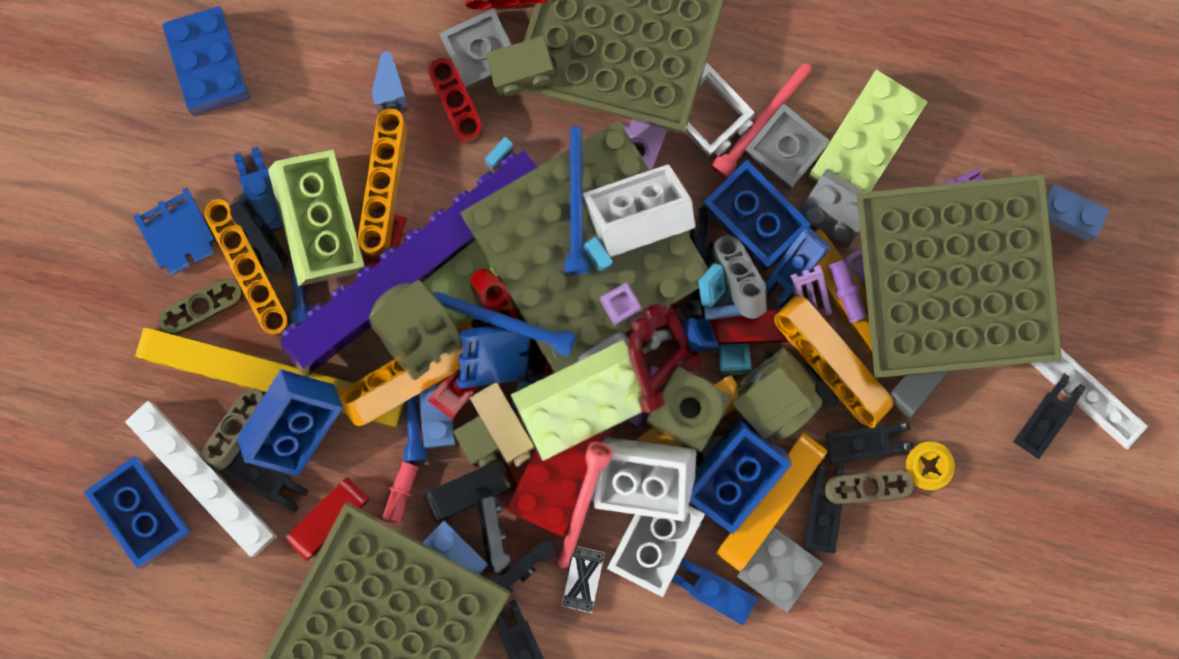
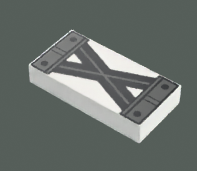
M575 546L562 602L563 607L592 613L605 552Z

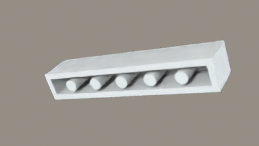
M147 401L125 421L250 557L255 558L278 537L227 481L207 464L200 452L154 403Z

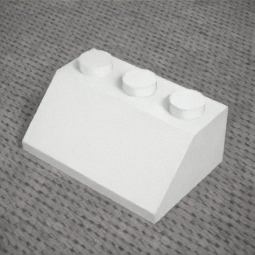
M669 164L583 193V200L597 239L609 257L695 228L691 198Z
M606 437L602 443L608 445L612 449L613 454L610 464L600 471L595 486L594 508L685 521L695 481L696 449Z
M691 506L688 507L685 521L635 514L607 569L663 597L705 514Z

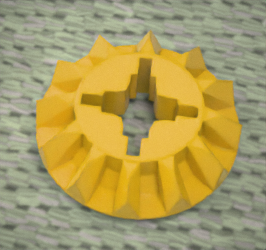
M937 442L918 444L910 451L905 461L906 472L912 477L913 484L923 490H938L950 482L955 471V462L951 452ZM938 456L939 458L936 460L937 463L934 467L940 475L930 471L921 476L925 465L920 457L930 461Z

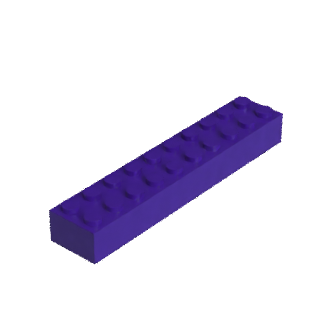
M524 150L518 155L515 152L508 155L500 163L502 167L494 174L491 171L485 173L477 180L478 186L471 192H468L467 189L462 191L452 200L453 206L446 211L443 208L436 211L428 219L430 224L422 230L419 227L413 229L405 236L406 242L397 249L395 246H392L380 256L382 261L372 268L368 265L355 276L358 280L349 287L346 284L340 286L331 294L333 299L326 305L317 304L306 314L309 317L300 325L295 322L282 332L284 336L280 340L282 350L303 376L308 377L372 327L368 317L371 315L377 300L386 291L400 284H413L417 280L423 283L475 240L460 213L538 168Z

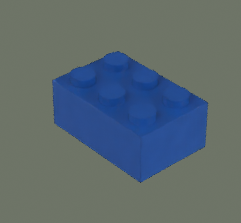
M221 6L162 23L184 100L192 116L251 99L227 18Z
M748 160L732 173L702 204V207L706 208L707 214L729 236H734L741 241L748 255L765 272L791 247L805 228H810L811 226L805 217Z
M280 369L237 438L244 462L299 476L343 408L335 385Z
M740 417L695 470V481L690 502L733 534L792 465L789 454L771 439L766 438L764 440L750 423Z
M132 457L84 491V494L136 568L143 569L193 533L140 457Z

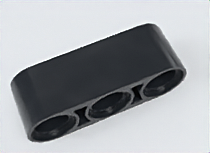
M502 458L423 494V497L435 523L477 505L476 488L487 486L493 495H499L516 487V484L505 459Z

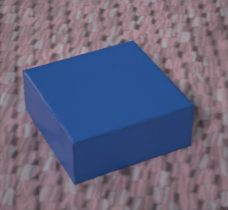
M690 318L682 323L691 351L711 353L719 348L710 320Z

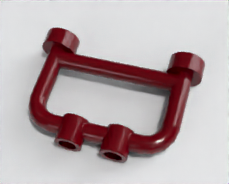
M660 303L646 307L644 309L645 316L638 317L631 322L634 333L629 339L628 353L642 395L638 397L642 412H652L665 405L662 391L656 389L678 366L690 372L702 365L698 352L691 351L677 312L672 307L662 306ZM668 321L677 350L649 377L641 354V343L655 335L654 330L657 327L663 326Z

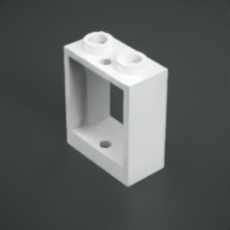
M706 62L700 85L707 81L741 116L711 145L688 122L685 134L710 159L715 153L721 156L732 145L729 140L736 133L742 136L754 124L751 119L755 112Z

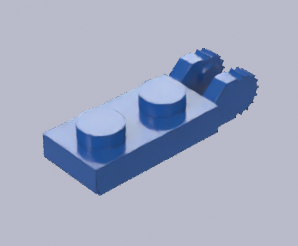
M259 147L252 148V157L259 171L250 174L247 172L246 163L241 153L234 154L244 194L248 195L271 231L283 228L268 168L265 167Z
M809 227L805 228L771 272V277L765 284L766 296L775 290L778 283L786 288L775 303L781 309L794 294L791 275L797 274L798 277L803 276L802 271L807 269L811 273L814 270L813 267L818 265L831 246Z
M682 558L680 562L682 568L699 575V578L694 586L678 575H674L671 582L690 592V596L743 626L758 599L706 568L701 569Z

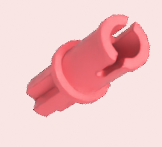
M400 462L394 485L389 487L391 494L383 514L384 520L395 524L401 521L408 497L413 495L410 492L419 467Z

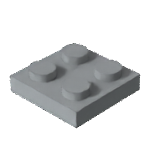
M494 8L439 33L466 89L492 77L486 53L511 46Z
M783 103L748 145L745 152L792 189L828 146L830 140Z
M826 169L799 212L810 224L821 229L846 247H849L860 230L856 193L863 191Z
M773 527L749 562L736 577L787 613L823 563Z

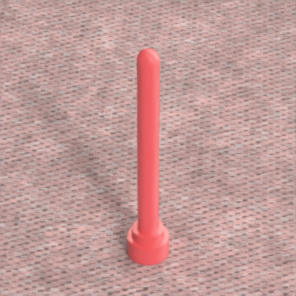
M802 64L727 154L723 153L721 157L717 156L710 164V168L714 173L726 180L736 171V161L746 151L745 149L811 73L812 67L810 64Z
M600 442L591 443L585 456L589 467L558 559V566L562 569L570 565L600 471L607 467L611 461L612 449Z

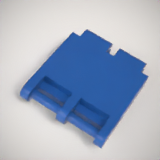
M188 188L183 189L182 194L166 202L163 200L158 202L157 207L142 215L139 213L133 215L161 269L167 267L170 275H174L191 266L187 259L189 255H192L197 263L215 253L211 243L216 240ZM186 198V202L174 207L171 210H168V207ZM162 211L163 214L144 223L143 220Z
M499 326L467 329L460 332V340L463 341V347L458 359L459 364H461V375L457 378L458 387L469 388L494 384L496 382L518 380V375L527 374L529 361L527 351L530 350V337Z

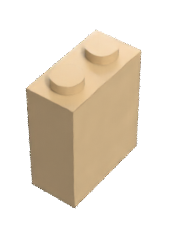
M497 382L470 397L507 464L515 463L516 467L529 461L532 457L531 453L535 448Z

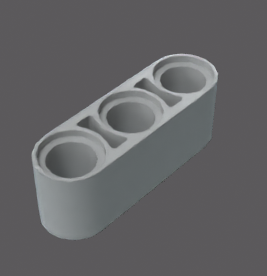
M723 236L717 239L714 245L715 264L723 265L726 289L737 309L746 318L753 319L762 316L766 311V286L744 246L734 236Z

